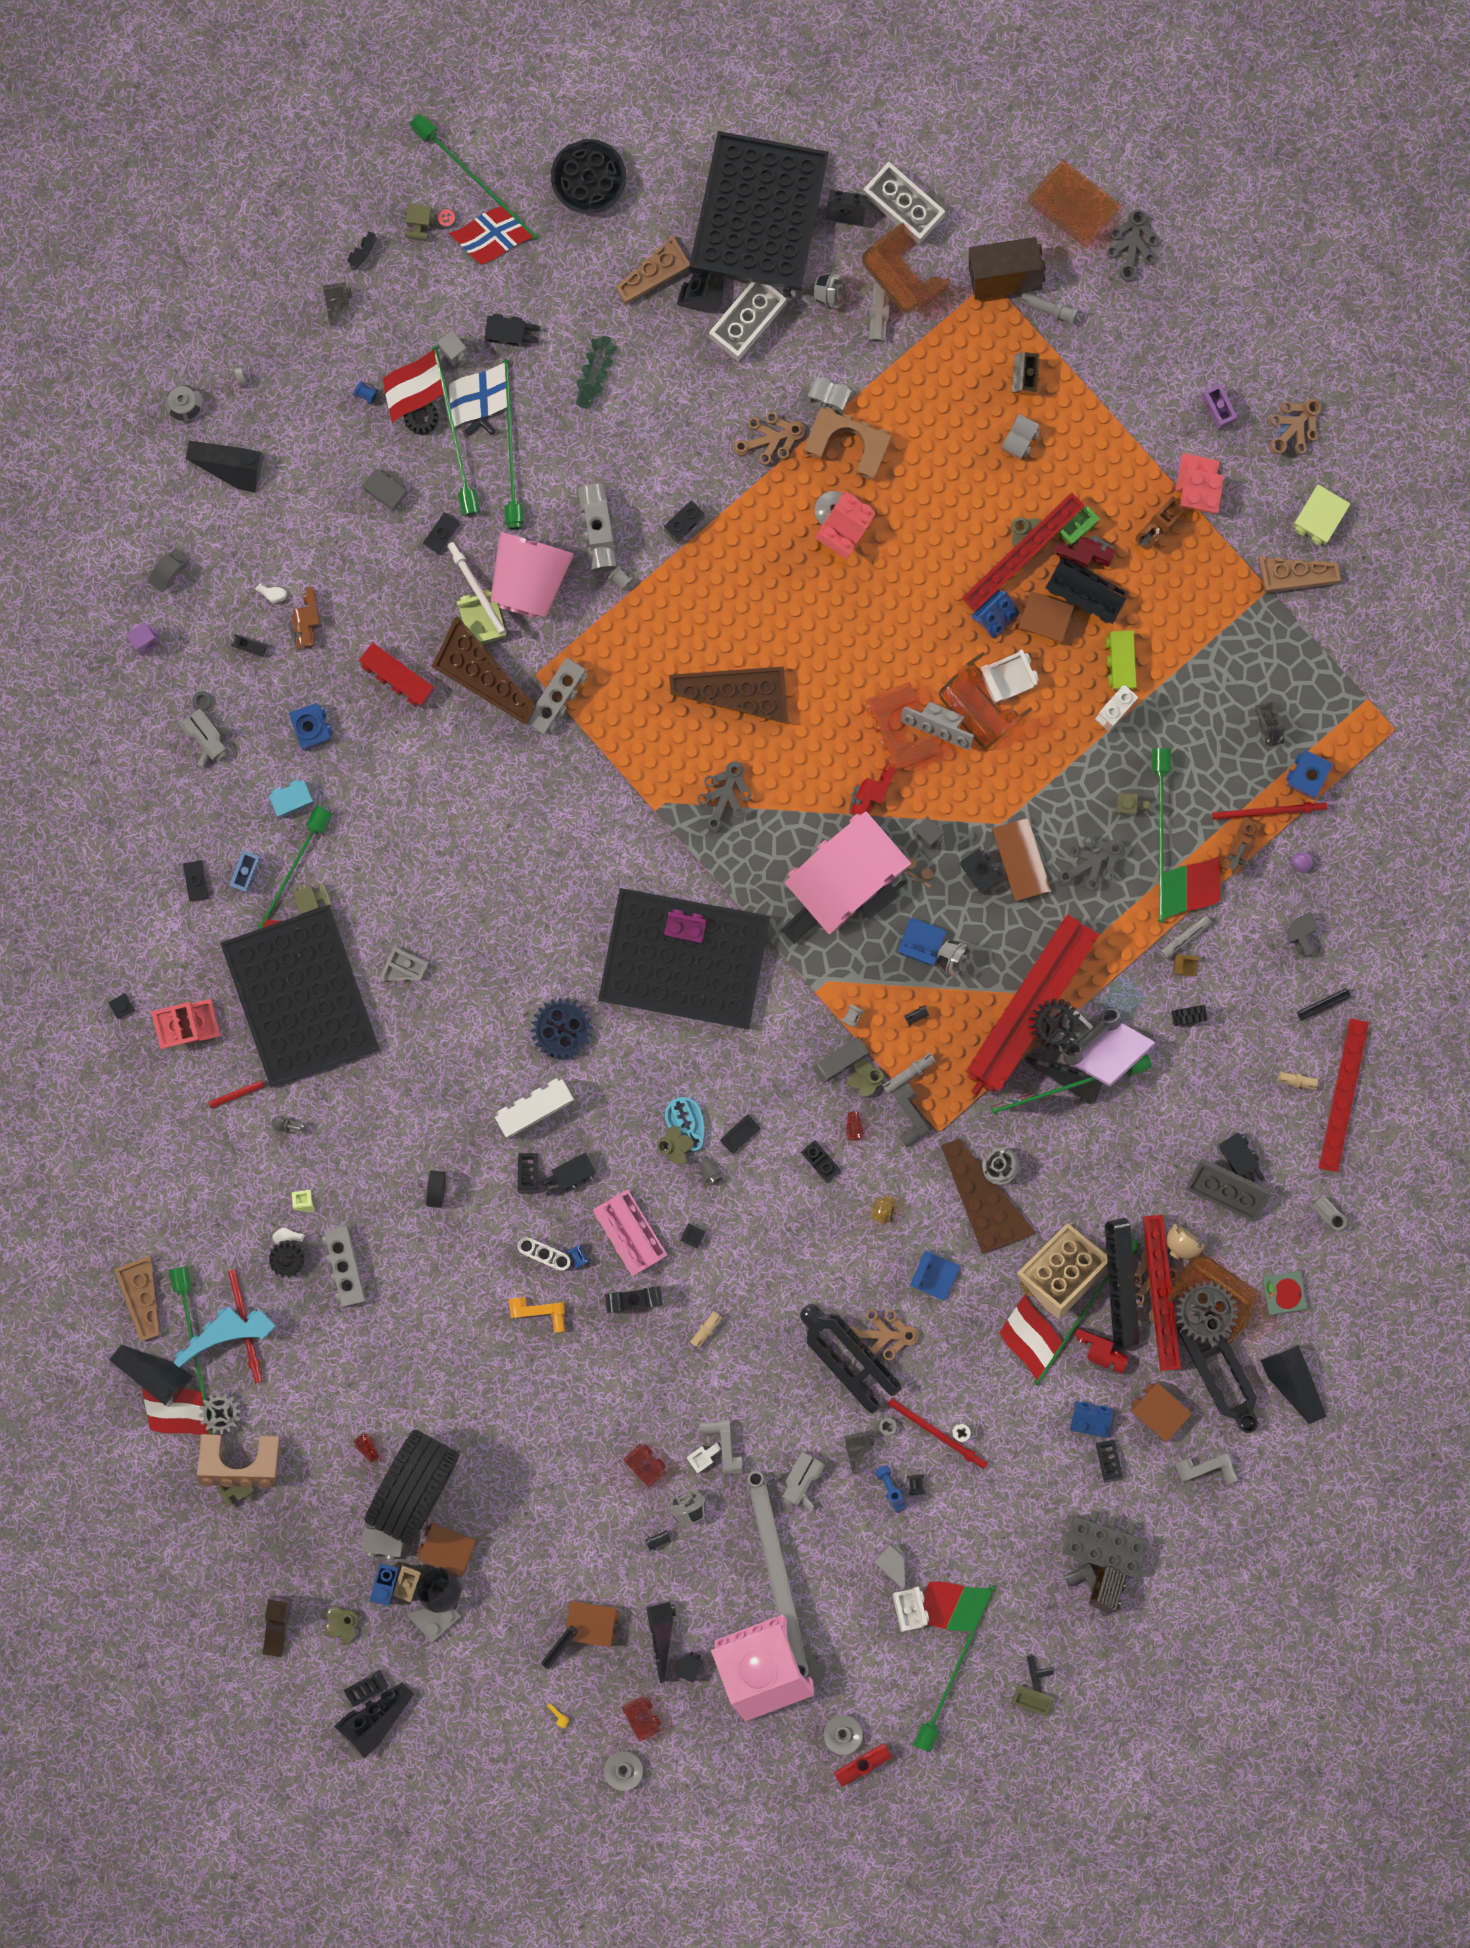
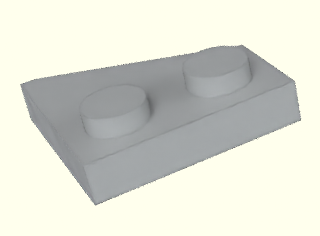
M394 946L378 980L420 981L429 962Z
M426 1608L407 1614L431 1642L437 1639L461 1617L456 1610L434 1613Z

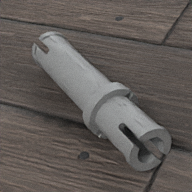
M1203 915V917L1178 937H1173V941L1160 950L1161 954L1168 960L1177 951L1183 950L1187 943L1212 925L1210 919Z
M929 1052L917 1062H912L911 1066L882 1086L890 1095L912 1078L922 1075L924 1070L936 1063V1060Z

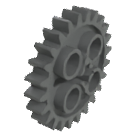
M1205 1280L1201 1281V1286L1195 1282L1194 1289L1189 1285L1187 1287L1188 1292H1181L1184 1298L1179 1297L1177 1299L1181 1303V1305L1175 1306L1176 1309L1180 1310L1175 1316L1181 1318L1177 1324L1183 1323L1184 1326L1180 1330L1188 1331L1186 1337L1192 1334L1193 1341L1199 1337L1200 1343H1204L1205 1339H1207L1208 1344L1212 1343V1338L1218 1342L1220 1341L1219 1335L1224 1339L1226 1338L1225 1332H1232L1229 1326H1236L1232 1319L1238 1318L1237 1315L1233 1314L1238 1308L1232 1305L1237 1301L1230 1300L1233 1294H1226L1227 1287L1221 1290L1220 1283L1214 1287L1213 1281L1206 1285ZM1199 1294L1205 1296V1304L1198 1302L1197 1297ZM1216 1303L1223 1305V1312L1216 1311ZM1191 1304H1194L1200 1309L1191 1307ZM1206 1308L1209 1309L1208 1312L1210 1313L1207 1316H1205V1312L1203 1311ZM1191 1312L1197 1313L1198 1320L1196 1322L1190 1319L1189 1315ZM1213 1315L1222 1317V1320H1219ZM1208 1320L1215 1322V1330L1208 1328Z

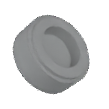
M241 367L234 369L239 387L246 386L247 382L243 369Z

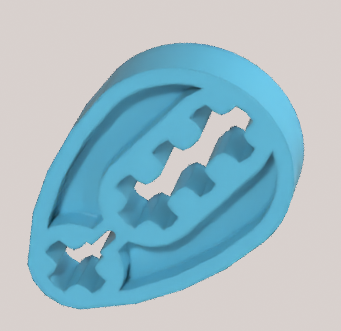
M680 1097L674 1099L666 1108V1123L669 1128L679 1126L681 1135L691 1138V1133L695 1139H699L698 1147L694 1148L692 1146L690 1149L691 1151H697L702 1147L704 1139V1122L700 1107L690 1098ZM678 1101L681 1104H685V1107H683L684 1113H689L686 1117L688 1122L692 1121L689 1130L681 1127L684 1124L683 1119H678L680 1112L674 1109Z

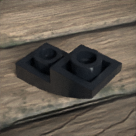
M368 232L367 236L363 237L361 242L363 249L355 247L354 252H350L348 263H350L352 270H356L369 256L377 239L375 233Z
M815 1140L800 1152L826 1183L841 1172V1169Z

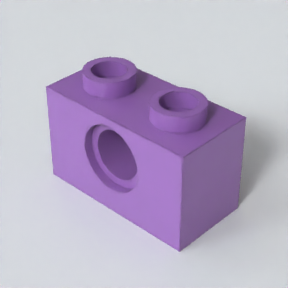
M1221 383L1203 392L1201 397L1217 430L1236 421L1237 415Z
M145 622L125 634L140 655L145 654L160 644L158 641L160 636L152 625L148 626Z

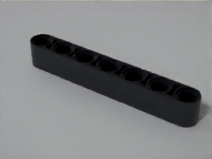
M1125 1217L1105 1223L1113 1343L1118 1351L1132 1349L1139 1345L1131 1226Z

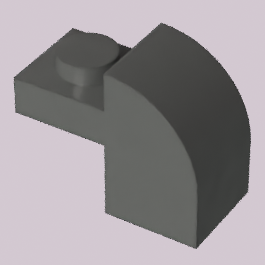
M175 548L159 560L147 582L163 593L174 583L177 574L189 564L190 559Z
M1311 911L1295 919L1287 931L1288 942L1291 943L1296 940L1297 944H1295L1298 953L1300 955L1303 954L1304 957L1314 953L1306 935L1319 929Z
M807 1645L804 1647L806 1660L809 1665L807 1677H811L813 1686L816 1687L825 1676L826 1666L824 1660L816 1662V1659L819 1658L815 1648L810 1649V1646ZM805 1668L799 1670L802 1676L806 1672Z

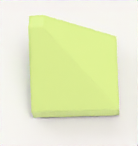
M311 1190L292 1192L293 1210L314 1212Z

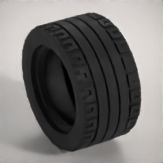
M412 1430L379 1486L365 1515V1522L372 1527L375 1526L374 1528L381 1532L383 1531V1533L389 1536L392 1535V1538L398 1541L401 1540L400 1542L406 1545H412L449 1480L460 1454L452 1448L449 1449L450 1447L443 1443L441 1444L436 1439L432 1440V1437L424 1435L419 1430Z

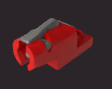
M889 766L887 770L883 769L879 779L882 780V783L866 778L861 785L855 786L849 808L850 814L854 816L856 814L862 815L865 812L869 814L874 808L873 803L881 806L896 768Z
M1076 1327L1074 1335L1077 1337V1340L1088 1344V1341L1091 1342L1086 1356L1094 1363V1368L1113 1374H1122L1128 1356L1123 1355L1116 1349L1111 1350L1114 1344L1112 1340Z

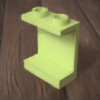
M1317 485L1292 526L1298 534L1302 536L1306 534L1312 538L1311 541L1313 543L1325 546L1350 506V503L1322 486Z
M484 590L485 596L503 624L498 604L490 601V590ZM471 595L461 597L460 601H457L463 623L481 644L507 638L506 632L502 635L498 633L477 596L471 597Z

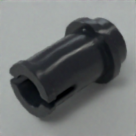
M924 1005L922 1007L919 1006L918 1009L904 1015L908 1025L911 1026L924 1018L926 1020L929 1013Z
M665 1530L651 1538L648 1536V1539L645 1541L649 1550L655 1551V1548L671 1542V1539Z

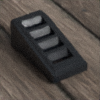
M518 1153L517 1191L519 1194H538V1153ZM522 1160H533V1163H522ZM522 1168H533V1171H523ZM523 1176H533V1179H523ZM523 1184H533V1186H523Z
M1115 1439L1096 1443L1103 1482L1108 1483L1122 1480L1123 1476ZM1112 1447L1113 1449L1111 1451L1101 1452V1449ZM1114 1455V1458L1103 1460L1104 1456ZM1110 1463L1116 1464V1466L1105 1468L1104 1466L1105 1464ZM1116 1470H1117V1473H1118V1474H1113V1475H1108V1476L1106 1475V1472H1111V1471H1116Z
M377 1670L343 1691L351 1705L355 1707L382 1692L389 1685L381 1671ZM368 1681H369L371 1687L373 1688V1691H372V1692L370 1691V1689H369V1687H368V1685H367V1683H366V1682H368ZM360 1685L363 1687L367 1695H363L359 1687ZM353 1689L356 1690V1692H357V1694L359 1695L360 1699H358V1700L356 1699V1697H355V1695H354V1693H353V1691H352Z

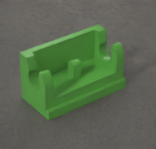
M1086 506L1057 534L1072 547L1080 537H1083L1099 522L1100 518Z

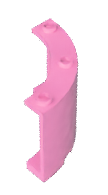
M867 812L862 815L856 814L849 820L850 824L830 841L824 840L818 845L817 848L819 850L799 869L796 867L789 872V878L785 881L788 888L829 935L841 927L855 913V910L877 894L878 890L903 873L911 864Z

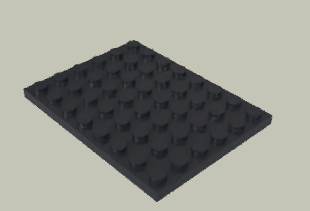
M718 131L689 270L801 291L829 152Z
M620 888L598 1001L749 1030L771 916ZM673 909L684 911L686 916H692V913L703 915V919L707 920L702 943L665 936L668 912L673 913Z
M330 905L220 942L270 1088L380 1050Z

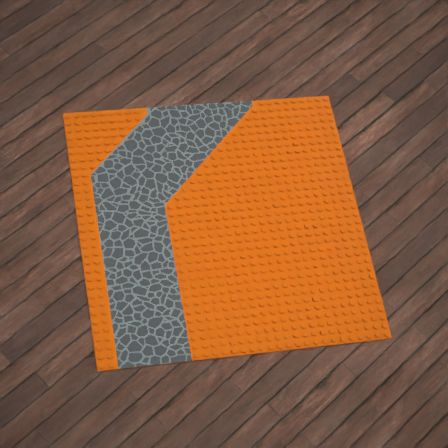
M974 294L971 295L847 403L843 414L854 418L853 421L858 423L861 421L866 422L873 429L878 430L880 428L889 432L888 435L891 436L874 482L856 475L857 468L864 454V444L856 434L843 431L832 436L821 460L803 453L807 438L789 454L787 459L781 460L536 674L537 679L547 688L566 657L573 659L589 670L585 683L583 685L580 684L576 689L578 691L576 697L567 703V713L742 911L771 916L767 939L853 1037H860L870 1052L869 1055L891 1079L911 1066L912 1062H917L929 1052L931 1053L936 1063L924 1070L922 1075H917L907 1083L910 1084L917 1094V1097L911 1102L937 1131H942L987 1091L985 1088H982L978 1096L971 1093L976 1082L967 1077L968 1073L965 1071L1067 914L1100 934L1059 1000L1063 999L1064 1003L1070 1002V1007H1076V1011H1078L1191 911L1180 912L1165 918L1164 923H1159L1157 920L1159 919V776L1152 772V749H1171V772L1167 773V776H1163V873L1180 866L1208 861L1220 855V884H1222L1232 875V869L1228 868L1225 871L1221 867L1244 817L1212 820V812L1301 805L1303 802L1313 803L1394 732V727L1281 601L1272 592L1265 593L1263 581L1200 511L1187 508L1151 549L1146 550L1136 542L1138 533L1172 496L1181 502L1182 493L1176 492L1174 482L1005 295L978 300L974 299ZM1028 352L1040 355L1038 357L1040 364L1038 365L1037 392L1030 394L1012 393L1014 354ZM1019 414L1039 424L1037 429L1040 430L1036 440H1031L1028 445L1032 448L1027 457L1023 456L1021 460L1000 450ZM838 491L843 493L845 491L848 494L854 495L863 504L869 505L876 512L847 559L815 538L822 526L815 516V504L818 498L826 492ZM1072 492L1085 507L1088 506L1100 518L1099 522L1083 537L1090 538L1095 535L1113 546L1116 550L1109 567L1094 564V561L1091 560L1088 568L1085 569L1130 592L1113 624L1110 622L1106 623L1095 614L1086 613L1075 604L1073 605L1074 608L1061 645L1054 643V640L1025 630H1017L1019 626L1016 624L1018 616L994 639L991 638L987 631L972 619L971 616L975 612L961 598L1014 548L1011 541L1014 534L1011 530V524L1014 519L1024 517L1027 520L1037 518L1042 521ZM1021 523L1018 524L1017 529L1023 530L1024 525ZM1055 534L998 589L1000 592L1003 590L1007 592L1021 614H1023L1025 609L1022 606L1025 595L1029 596L1031 591L1069 604L1063 597L1055 596L1045 588L1062 558L1052 554L1056 543L1067 544L1058 534ZM1078 541L1071 547L1072 550H1075ZM1133 630L1136 689L1131 691L1138 696V699L1108 732L1095 721L1099 712L1118 692L1112 691L1111 686H1108V675H1111V669L1107 667V656H1110V650L1106 648V637H1109L1110 631ZM1023 650L1030 657L1031 663L1029 665L1031 670H1035L1038 675L1037 687L994 705L979 671L980 667L990 665ZM784 667L788 724L671 695L669 675ZM567 676L565 684L571 686L573 679L571 676ZM556 692L554 698L558 702L562 700L561 692ZM932 702L963 715L964 719L959 729L974 735L970 750L902 723L900 720L903 708L906 706L922 713L928 703ZM1305 750L1333 763L1314 800L1286 786L1288 781L1285 779L1289 771H1294L1297 765L1294 763L1299 753L1302 754ZM737 761L744 767L742 779L747 790L751 792V799L749 801L741 800V792L735 782L732 790L740 807L744 810V817L736 819L733 816L732 806L729 800H727L720 818L722 823L721 829L718 832H710L707 829L706 822L710 817H713L720 797L709 801L706 805H700L697 797L701 793L707 794L725 786L727 779L717 782L712 788L707 787L704 780L709 775L715 776L724 772L730 762ZM889 766L896 768L881 806L873 803L874 808L869 815L907 859L914 858L916 860V867L912 870H907L931 886H926L904 871L890 882L893 887L901 880L906 879L908 882L897 891L899 897L869 920L858 908L841 927L830 935L817 921L794 944L781 932V929L805 906L785 884V881L789 878L788 873L796 867L799 869L819 850L817 848L818 845L824 840L830 841L850 824L849 820L854 815L850 814L849 808L855 786L861 785L866 778L882 783V780L879 779L883 769L887 770ZM736 767L731 769L733 774H737L739 771ZM1312 771L1307 772V778L1312 781L1315 780V773ZM709 778L706 783L712 785L714 780ZM744 792L742 797L744 799L749 798V793ZM1118 793L1138 794L1137 801H1149L1151 804L1147 811L1137 810L1135 816L1115 815L1116 796ZM701 796L699 800L704 803L707 801V798ZM736 810L735 815L738 817L743 814L741 810ZM1302 812L1246 817L1262 825L1246 862ZM927 816L944 831L942 836L944 839L935 849L933 847L928 849L913 835L914 829ZM1028 818L1051 892L1014 903L992 828ZM711 821L710 825L711 827H716L718 823L717 821ZM1089 835L1093 836L1096 840L1106 843L1117 839L1124 844L1125 852L1120 858L1116 859L1112 880L1106 881L1102 877L1103 871L1107 868L1108 857L1101 862L1096 880L1098 885L1094 890H1088L1085 885L1089 879L1092 867L1074 876L1068 885H1061L1058 882L1057 875L1061 870H1071L1088 860L1077 856H1068L1067 848L1070 845H1076L1078 849L1096 854L1105 851L1094 846L1090 848L1084 846L1083 840ZM1086 839V844L1091 845L1093 843L1092 839ZM1112 846V851L1118 852V846ZM1073 847L1070 848V854H1075L1076 849ZM977 849H980L981 852L984 850L990 858L988 861L992 867L996 866L1001 873V881L982 895L959 864L960 861ZM977 867L976 871L979 875L987 874L986 867ZM925 868L931 869L933 873L929 880H924L921 877V872ZM1105 872V877L1111 878V872ZM1066 873L1062 874V879L1068 880L1069 875ZM1089 881L1088 886L1093 888L1095 886L1094 881ZM910 918L945 930L946 934L941 946L948 940L966 942L972 948V953H969L967 957L969 964L962 975L958 973L957 978L948 976L937 965L936 961L932 967L897 953ZM849 1004L865 1011L864 1014H861L856 1024V1029L841 1021L849 1010ZM925 1005L929 1013L927 1019L925 1020L924 1018L909 1026L904 1015L918 1009L919 1006ZM1035 1035L1019 1062L1041 1043V1041H1034L1038 1035Z

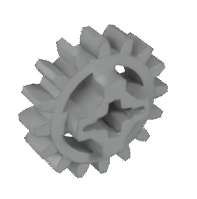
M217 1392L215 1398L209 1395L210 1401L204 1399L205 1407L200 1406L199 1408L203 1410L199 1417H204L201 1424H207L206 1430L213 1428V1434L217 1430L220 1431V1434H223L224 1429L230 1432V1426H237L234 1421L240 1420L236 1416L237 1413L241 1412V1410H236L239 1403L232 1402L233 1396L228 1399L227 1393L220 1397V1393ZM217 1400L225 1401L223 1405L219 1406L212 1403ZM230 1406L233 1410L232 1418L228 1416V1408ZM212 1407L218 1410L224 1409L223 1414L227 1420L222 1417L216 1418L217 1413ZM207 1409L212 1411L210 1421L207 1418ZM219 1421L227 1423L225 1426H215Z

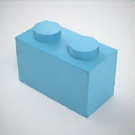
M295 780L289 783V787L285 789L279 787L274 789L271 795H268L279 819L314 804L304 780Z

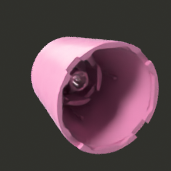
M500 532L490 601L499 603V608L536 618V615L546 617L574 554Z

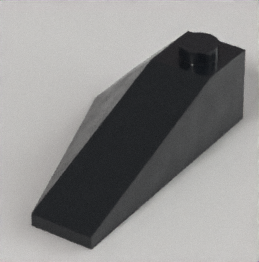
M690 270L693 275L689 283L684 282L677 305L701 312L719 310L723 296L724 276Z
M1032 1058L1026 1059V1063L1061 1087L1092 1077L1085 1072H1072L1071 1069L1066 1067H1055L1047 1062ZM1094 1080L1067 1089V1091L1079 1097L1080 1102L1090 1104L1091 1101H1096L1102 1082Z
M121 1345L109 1359L167 1407L172 1405L193 1378L190 1373L183 1368H179L175 1363Z
M1294 1345L1260 1360L1268 1379L1308 1424L1327 1417L1299 1345Z
M670 1600L647 1604L646 1607L650 1632L653 1636V1648L656 1654L655 1659L660 1683H664L673 1616H676L675 1604L671 1605Z
M400 1683L382 1693L381 1699L377 1702L372 1703L368 1701L365 1703L366 1708L357 1713L355 1710L349 1712L334 1727L365 1759L379 1746L414 1693L405 1684Z

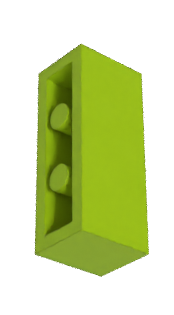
M1133 630L1110 631L1109 637H1106V648L1110 650V656H1107V667L1111 669V675H1108V686H1111L1112 691H1119L1123 685L1130 690H1135L1136 670Z

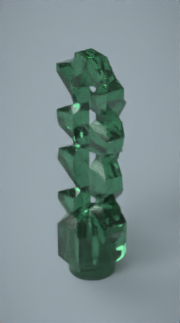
M602 336L599 339L591 340L593 352L586 353V360L589 365H583L581 368L585 379H577L576 382L579 391L576 405L581 408L590 409L595 397L603 392V387L600 383L607 379L608 373L605 369L610 368L613 363L609 357L617 351V346L612 344L610 337ZM600 346H603L607 350L593 387L591 384H587L598 349Z

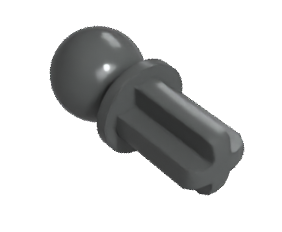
M277 1116L272 1121V1126L276 1131L284 1130L285 1133L303 1134L306 1130L304 1123L293 1121L292 1118L286 1120L283 1116Z

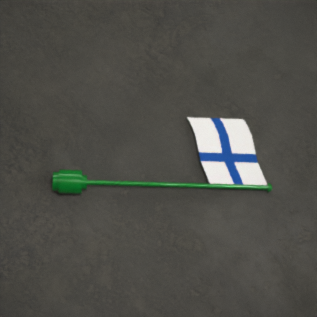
M504 359L502 364L490 370L465 376L450 383V409L454 427L465 422L488 417L507 408L512 501H509L508 505L504 506L505 525H507L509 530L522 529V524H524L523 505L519 504V501H515L508 363L510 361Z

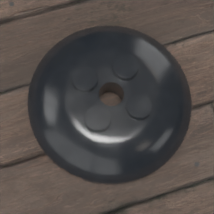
M581 139V141L568 144L558 153L551 168V184L556 197L564 206L578 213L595 214L607 210L621 197L626 185V168L619 153L609 144L596 139ZM592 175L594 179L586 182L584 177Z

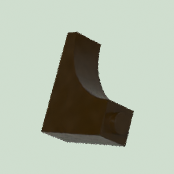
M272 1596L268 1599L262 1654L282 1657L293 1599Z

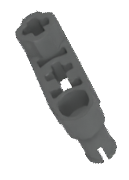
M906 1083L892 1094L914 1124L913 1129L900 1137L905 1146L908 1147L920 1137L923 1138L931 1131L910 1101L916 1098L917 1094L910 1084Z
M1089 1562L1079 1566V1569L1063 1575L1068 1587L1084 1580L1087 1581L1091 1592L1093 1591L1092 1588L1094 1587L1096 1576ZM1100 1610L1103 1617L1108 1615V1613Z

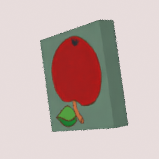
M1301 1271L1262 1277L1268 1315L1307 1309Z

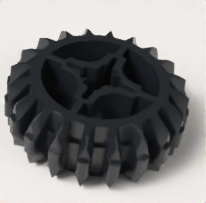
M1052 998L1051 1004L1048 1000H1045V1007L1042 1004H1038L1040 1011L1033 1010V1013L1037 1015L1036 1018L1030 1017V1020L1035 1021V1023L1029 1025V1028H1035L1031 1035H1038L1034 1041H1041V1047H1045L1047 1044V1050H1051L1054 1045L1055 1051H1059L1060 1046L1062 1049H1066L1065 1042L1073 1045L1071 1038L1078 1039V1036L1074 1033L1081 1032V1029L1076 1028V1025L1082 1024L1081 1021H1076L1080 1014L1073 1015L1076 1007L1070 1008V1002L1064 1005L1063 999H1060L1057 1004L1055 998ZM1058 1008L1061 1010L1053 1018L1045 1015L1051 1009ZM1065 1014L1069 1018V1030L1064 1025ZM1042 1020L1047 1025L1046 1035L1043 1034L1041 1029ZM1050 1021H1058L1059 1023L1057 1024H1059L1060 1028H1052L1053 1025ZM1057 1032L1065 1034L1060 1040H1050Z

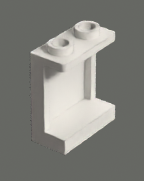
M1023 650L990 665L980 667L979 671L994 705L1037 687L1038 675L1035 670H1031L1029 665L1031 663L1030 657Z
M1123 685L1099 712L1095 721L1110 732L1133 706L1138 696Z

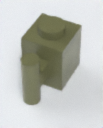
M408 203L406 224L407 227H413V231L405 230L404 237L428 240V233L421 232V229L430 230V224H434L435 213H432L431 206Z
M1118 793L1116 796L1115 815L1135 816L1137 810L1147 811L1151 804L1149 801H1137L1138 794Z
M325 883L317 885L320 891L318 893H314L313 888L307 885L296 888L297 891L293 892L300 914L320 908L318 901L323 900L325 906L332 905Z
M222 1485L216 1487L227 1507L234 1504L231 1496L235 1495L238 1501L242 1498L246 1501L253 1497V1492L257 1490L255 1486L248 1488L231 1486L227 1490Z

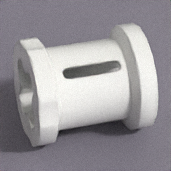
M964 1424L956 1425L952 1430L953 1437L957 1441L964 1442L970 1437V1429ZM964 1427L966 1436L958 1438L957 1429H963Z

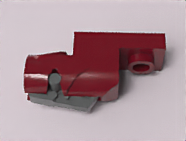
M1093 535L1090 538L1080 537L1075 550H1072L1068 544L1056 543L1052 554L1059 557L1063 556L1085 568H1088L1091 560L1094 561V564L1109 567L1116 550L1113 546Z

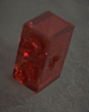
M640 1443L623 1461L650 1488L666 1473L664 1469L666 1465L660 1458L656 1460L651 1455L653 1451L646 1443L644 1445ZM649 1459L651 1461L649 1464L651 1468L645 1467L643 1469L641 1467L643 1464L642 1460L647 1461Z
M641 1695L622 1705L621 1708L639 1742L660 1732L659 1726L662 1723L658 1715L654 1716L650 1709L653 1706L648 1697L644 1698ZM639 1713H642L643 1715H648L646 1717V1722H643V1720H638L640 1716Z

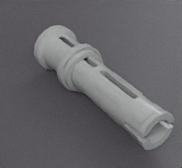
M1026 292L1023 293L1020 303L1052 314L1054 319H1062L1069 322L1070 325L1073 324L1078 309L1075 308L1073 310L1063 306L1061 302L1055 304Z

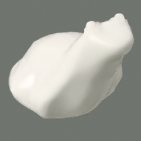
M260 583L255 588L256 591L264 595L273 604L284 601L287 597L286 590L280 587L267 588Z
M280 1228L272 1236L274 1243H277V1245H279L280 1241L286 1243V1240H289V1242H302L305 1237L304 1234L293 1232L287 1228Z

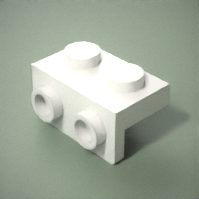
M919 1587L892 1594L901 1632L921 1629L927 1625L929 1616L927 1611L924 1610V1595L919 1590Z

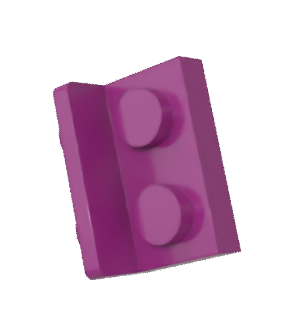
M673 909V913L668 912L664 935L702 943L707 920L703 919V915L692 913V916H686L684 911Z

